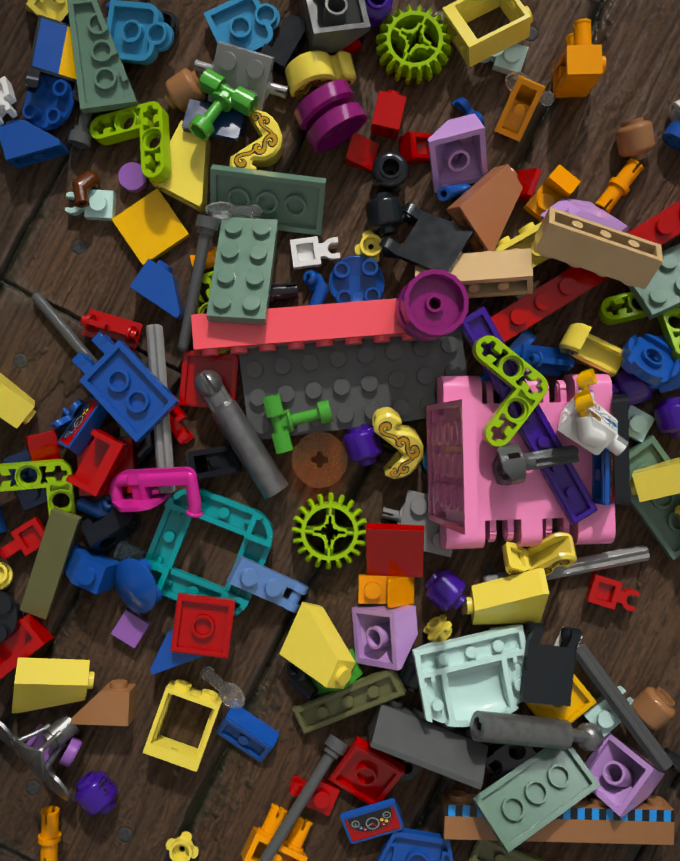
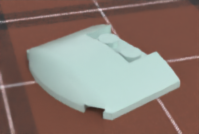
M523 625L489 628L490 630L441 642L433 641L413 649L412 653L425 720L432 722L433 719L445 723L449 727H470L471 717L477 710L511 714L519 709L517 705L521 702L519 698L526 643Z

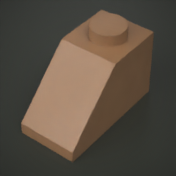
M124 679L110 681L71 718V724L129 726L135 718L136 684H128V681Z

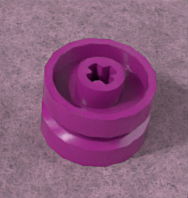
M343 79L329 82L317 88L306 96L294 111V118L301 130L308 131L307 140L314 152H326L336 148L349 140L352 133H357L367 122L366 113L359 103L353 102L354 93L348 82Z
M430 269L419 273L401 289L396 300L395 314L400 327L407 335L421 341H433L450 334L463 323L468 313L469 297L465 286L455 275L445 270Z

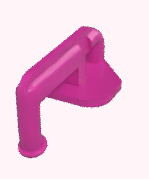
M191 467L129 469L116 475L110 482L109 492L112 506L119 512L149 510L172 496V493L161 494L158 490H152V487L185 485L188 499L186 515L193 518L203 516L197 474ZM131 486L132 495L123 496L122 487Z

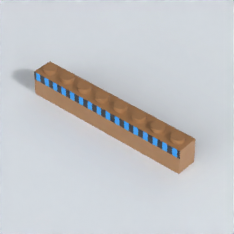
M461 790L441 793V830L444 839L498 841L471 800L482 791L477 792V794H466ZM591 794L590 797H584L525 841L674 845L675 810L664 798L650 795L625 816L620 817L599 797Z

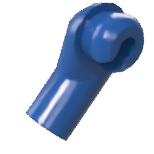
M467 183L442 186L437 191V197L441 201L454 200L461 197L471 186Z
M313 270L306 271L303 275V282L312 293L309 305L324 304L329 290L326 282L319 272Z
M81 496L75 509L95 519H101L108 515L114 506H112L110 496H105L104 499L97 502Z

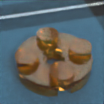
M327 432L309 433L300 439L292 452L291 460L294 472L300 480L311 487L325 488L331 486L342 477L347 468L348 457L345 447L339 439ZM319 451L323 452L324 457H328V463H323L322 468H318L317 463L312 462V457L317 456Z

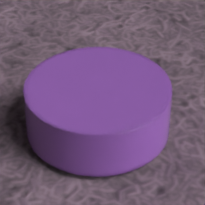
M129 162L124 164L119 170V182L127 191L137 193L147 186L148 178L142 173L140 164Z
M72 737L59 764L67 768L68 766L70 767L83 743L81 739Z

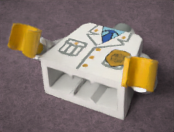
M594 370L582 371L576 379L581 390L574 395L561 411L557 430L594 455H599L607 448L618 456L625 450L628 441L618 435L617 419L594 400V391L589 389V386L597 384Z

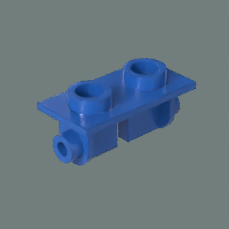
M522 344L521 358L542 375L560 377L561 371H569L575 365L574 359L570 355L562 354L559 348Z

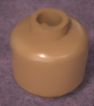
M181 69L166 81L167 93L164 96L172 109L178 108L186 113L189 99L205 101L206 93L200 90L199 79L201 76L196 70Z
M642 116L620 123L621 128L615 132L619 156L624 158L630 157L636 160L647 158V152L656 146L652 122L644 121Z
M646 687L633 699L634 701L631 704L644 724L654 731L660 730L675 716L674 700L660 687L656 689Z

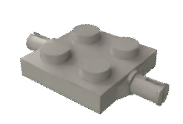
M219 41L212 64L199 61L198 59L194 63L196 65L194 70L203 74L209 68L225 77L226 85L236 90L241 86L256 94L258 105L255 110L264 112L265 103L270 94L286 99L288 94L286 93L289 89L288 86L273 83L272 69L275 57ZM208 95L207 101L212 102L211 96Z
M407 490L405 501L400 511L383 507L382 512L392 514L393 516L381 514V519L395 521L397 524L424 525L425 552L451 557L453 549L444 550L440 548V524L428 518V494Z

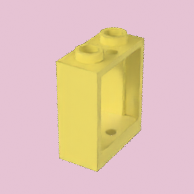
M457 0L442 8L443 24L448 26L447 34H451V41L469 67L530 37V25L533 21L532 13L529 7L524 6L520 0ZM500 7L511 23L477 39L467 23Z
M171 680L165 688L143 753L197 772L224 698L219 697L217 692L210 689L199 690L193 688L192 684L185 680ZM173 695L212 708L198 748L159 735Z

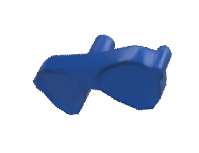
M459 97L453 101L451 106L455 105L465 114L464 116L475 113L483 126H485L481 113L474 111L465 98Z
M77 398V401L71 405L70 411L66 407L61 410L66 416L51 423V426L56 431L68 426L85 403L80 398Z

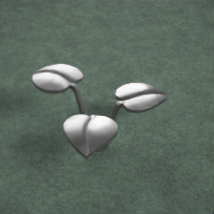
M63 714L52 725L47 723L42 728L22 737L12 734L0 721V739L13 749L16 748L21 758L29 763V767L34 774L45 782L56 795L69 803H75V799L70 796L67 788L53 773L52 769L53 762L61 750L67 746L66 742L79 731L76 724H71V718L67 714ZM46 732L42 736L46 743L40 748H34L23 743ZM48 747L51 749L56 748L45 764L44 751Z

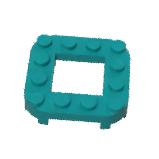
M199 487L201 511H203V516L199 518L244 536L235 563L239 555L264 565L274 540L273 524L268 517L255 508ZM186 488L179 490L166 501L164 505L165 510L144 559L150 562L152 567L151 573L163 596L177 601L178 593L181 592L236 599L234 614L236 616L247 607L253 595L252 593L235 587L228 582L224 587L174 567L193 517L186 515V510L188 509Z

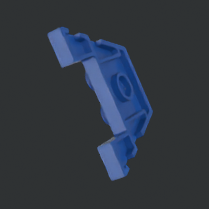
M404 828L401 831L388 835L375 861H453L450 839H444L443 834Z

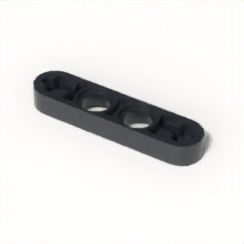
M613 394V417L618 421V435L628 441L627 447L620 455L616 456L614 454L615 506H630L628 394Z

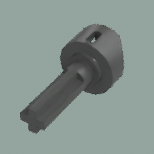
M509 444L497 449L498 454L491 465L497 484L509 486L523 483L526 478V470L578 462L579 450L574 445L523 454L518 444Z

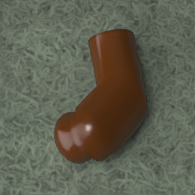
M93 171L83 172L72 182L74 200L77 207H88L90 205L88 191L93 189L94 186L96 188L100 186L98 174Z

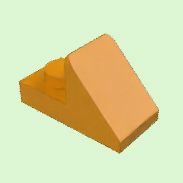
M519 75L494 131L520 142L545 86Z
M559 164L523 208L539 222H542L541 214L562 198H568L581 181Z
M359 574L358 604H386L387 608L414 604V577Z

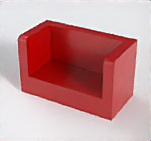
M101 429L92 430L91 435L94 436V439L76 473L68 475L66 479L67 482L95 497L105 494L130 446Z
M28 614L20 619L19 622L21 624L18 631L0 644V679L17 667L18 657L29 658L54 638L37 616Z

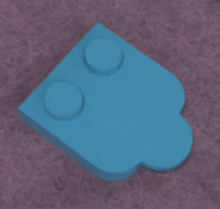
M110 0L107 26L122 63L149 65L157 59L159 52H164L171 47L174 41L173 29L164 22L161 11L153 4Z
M230 0L203 13L216 43L222 41L260 53L264 44L272 46L274 41L273 32L280 25V14L277 8L268 3L261 4L259 0Z

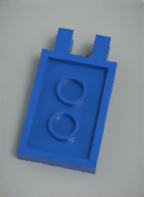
M99 332L92 339L93 343L104 353L95 364L88 354L83 355L81 352L72 359L73 363L85 374L79 381L135 442H141L180 401L123 341L118 340L114 343L107 334L103 335Z

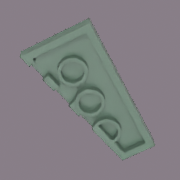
M67 0L80 110L83 114L139 105L98 1Z

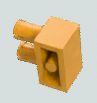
M583 18L576 20L573 24L574 32L566 37V47L552 70L553 98L586 97L591 89L596 86L601 75L605 73L606 57L602 56V44H592L591 19Z
M275 803L271 804L262 827L257 828L253 826L241 852L243 861H260V856L282 823L288 810L281 806L279 808ZM299 816L288 838L284 840L272 861H307L308 857L303 851L302 846L313 823Z

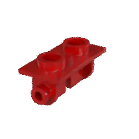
M89 309L88 316L83 315L80 321V325L84 326L83 336L94 338L101 332L103 335L107 334L114 343L118 340L123 341L134 351L137 349L144 326L142 323L94 309Z

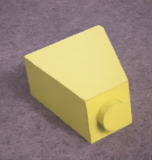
M181 120L170 140L171 174L169 178L160 184L149 181L155 189L158 188L159 191L204 214L207 209L211 143L209 139L203 141L193 133L184 132L182 129L183 121Z
M0 373V418L17 429L22 422L27 424L35 415L36 411L33 409L35 407V400Z
M680 457L634 470L632 473L633 478L630 479L632 495H638L639 501L644 502L680 494Z
M544 568L472 585L470 597L465 599L466 614H471L472 625L519 624L528 621L540 623L549 597Z
M302 602L279 654L326 688L344 689L346 683L351 678V671L355 665V660L324 608L320 605Z
M18 657L12 713H22L85 701L87 689H93L94 672L89 671L90 660Z

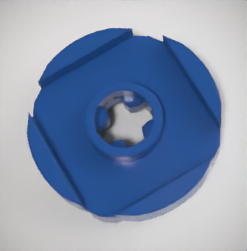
M638 334L633 335L623 346L622 356L624 360L621 362L622 368L627 373L634 374L654 389H659L662 385L669 383L678 374L680 369L678 358L674 361L670 355L672 352L671 347L660 338L651 334H644L643 337H637Z

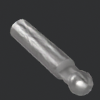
M204 370L199 373L194 380L196 392L202 396L209 407L213 419L264 499H268L288 486V482L238 403L232 399L223 385L221 376L213 370Z
M479 710L473 713L470 720V733L473 740L477 742L563 750L569 749L572 743L576 742L585 751H595L602 746L604 739L602 730L594 723H582L577 729H573L571 723L565 719Z

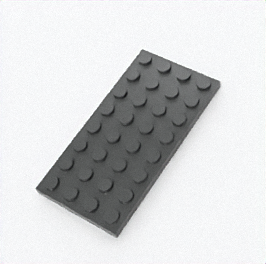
M460 327L450 334L433 341H402L400 336L390 337V342L373 343V339H362V344L345 345V341L333 342L332 347L317 348L316 343L305 344V348L299 350H288L286 345L276 346V351L259 352V348H248V353L239 354L246 415L260 440L272 439V433H274L271 417L267 418L262 399L266 396L280 393L284 410L289 409L291 414L318 408L317 402L329 401L333 422L322 424L321 419L294 425L295 431L290 432V436L355 428L365 423L372 426L374 412L382 407H390L397 411L402 422L426 419V406L437 404V377L467 376Z

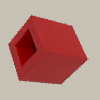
M394 90L379 91L370 134L397 140L407 97L401 96L399 92Z

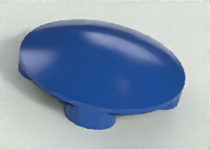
M46 75L40 76L37 92L31 93L27 91L22 108L23 116L31 124L42 130H53L60 127L69 118L74 105L73 90L70 84L63 79H56Z
M359 255L349 256L340 260L331 271L329 289L336 303L380 300L384 291L383 273L377 262L373 259Z
M127 558L120 561L115 570L114 579L117 592L122 601L131 610L138 613H146L153 609L157 602L161 601V590L156 585L151 573L152 567L148 560L141 559L138 561L133 558Z

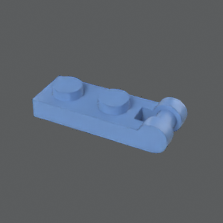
M239 555L226 580L235 587L280 605L294 613H297L300 607L299 601L302 595H306L309 589L307 585ZM287 587L292 589L289 598L283 596Z

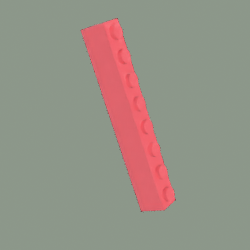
M397 298L269 308L266 325L208 321L206 314L191 315L193 349L197 352H202L204 357L218 356L219 351L230 350L231 354L248 353V348H259V352L276 351V346L286 345L288 350L304 349L305 344L316 343L317 348L332 347L333 342L345 341V345L362 344V339H373V343L390 342V337L400 336L402 341L417 339L407 335L398 323L395 314Z

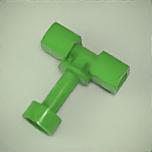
M208 68L201 75L199 85L201 91L211 96L213 103L203 116L196 115L188 126L197 138L207 141L215 131L213 122L222 111L229 112L234 108L249 117L258 105L257 95L241 86L236 90L226 85L225 77Z
M280 393L262 398L267 418L271 417L274 429L272 439L276 454L293 450L290 432L295 431L294 425L321 419L322 424L333 422L328 400L317 402L318 408L291 414L289 409L284 410Z

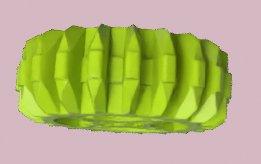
M408 4L405 13L397 8L395 10V17L388 14L386 24L382 23L380 26V34L376 38V43L379 45L376 47V54L381 56L379 60L380 65L387 66V75L393 72L396 73V82L401 77H405L407 85L410 84L411 79H415L418 85L421 84L422 77L429 82L432 80L433 73L439 75L442 70L441 66H446L448 62L447 56L451 53V46L449 45L451 34H447V24H440L442 20L441 14L434 18L432 17V8L425 13L422 12L420 4L416 11H412L411 6ZM425 32L432 38L435 47L431 46V42L425 38ZM391 42L396 44V48L402 51V59L394 52ZM413 43H414V44H415L414 47H412L411 50H410V52H409V47H411V46L413 45ZM415 60H420V61H422V62L412 63V62H414Z
M332 492L328 495L329 501H324L323 495L318 494V504H315L313 499L309 498L307 500L308 505L311 507L309 510L304 506H300L299 510L305 515L304 517L295 515L293 520L301 523V526H293L292 532L300 533L301 536L293 538V543H303L297 552L299 554L306 550L309 552L305 557V561L309 562L313 556L317 558L315 567L320 566L321 560H326V569H331V561L336 560V566L341 568V558L344 557L346 562L350 564L352 563V558L349 555L350 552L356 556L361 554L355 545L365 546L366 541L359 538V535H366V529H359V526L366 524L367 521L366 518H356V516L362 513L361 508H357L353 512L350 510L355 503L353 500H350L346 506L342 504L345 498L344 495L341 494L338 502L333 501L334 493ZM326 508V519L323 523L314 526L307 525L309 518L315 512ZM335 509L344 512L350 518L353 527L339 525L335 520ZM329 517L332 518L331 524H333V529L338 530L337 534L333 533L331 544H328L327 533L322 532V528H326V524H329ZM307 534H313V536L322 538L325 544V552L316 549L310 543ZM352 536L351 541L344 549L333 553V545L336 539Z

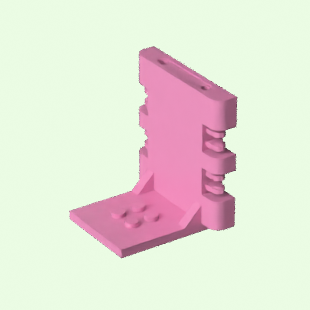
M579 374L564 375V381L557 380L555 383L554 402L549 401L548 385V391L539 402V405L562 446L574 445L578 448L579 461L572 464L592 498V453L557 430L561 411L574 395L581 390L576 381ZM595 374L597 384L589 386V389L594 391L595 402L613 416L611 378L608 374ZM480 376L437 377V404L426 406L428 518L440 524V548L444 550L483 548L485 545V533L488 542L496 540V520H502V533L505 541L513 540L517 547L538 546L542 543V538L545 539L552 535V518H557L558 532L568 533L573 537L574 545L611 544L614 542L616 535L615 481L613 504L602 505L594 503L598 511L575 525L569 523L540 469L526 470V478L523 483L509 486L497 484L491 464L498 454L497 449L499 447L488 445L482 437L484 425L502 403L501 400L500 403L493 402V386L491 382L484 381L482 387ZM526 380L531 391L538 392L536 388L538 382L536 380L532 382ZM500 416L499 419L504 422L499 428L492 427L491 431L494 434L492 439H502L501 429L505 425L512 427L513 424L505 421ZM518 431L506 444H518L523 454L530 452Z

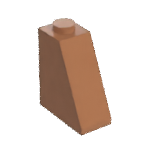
M508 164L494 167L446 209L456 224L474 230L469 244L475 252L493 251L523 187L518 180L517 173Z

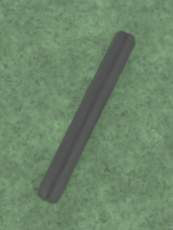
M585 644L578 645L575 659L655 768L659 772L668 770L673 765L670 757Z

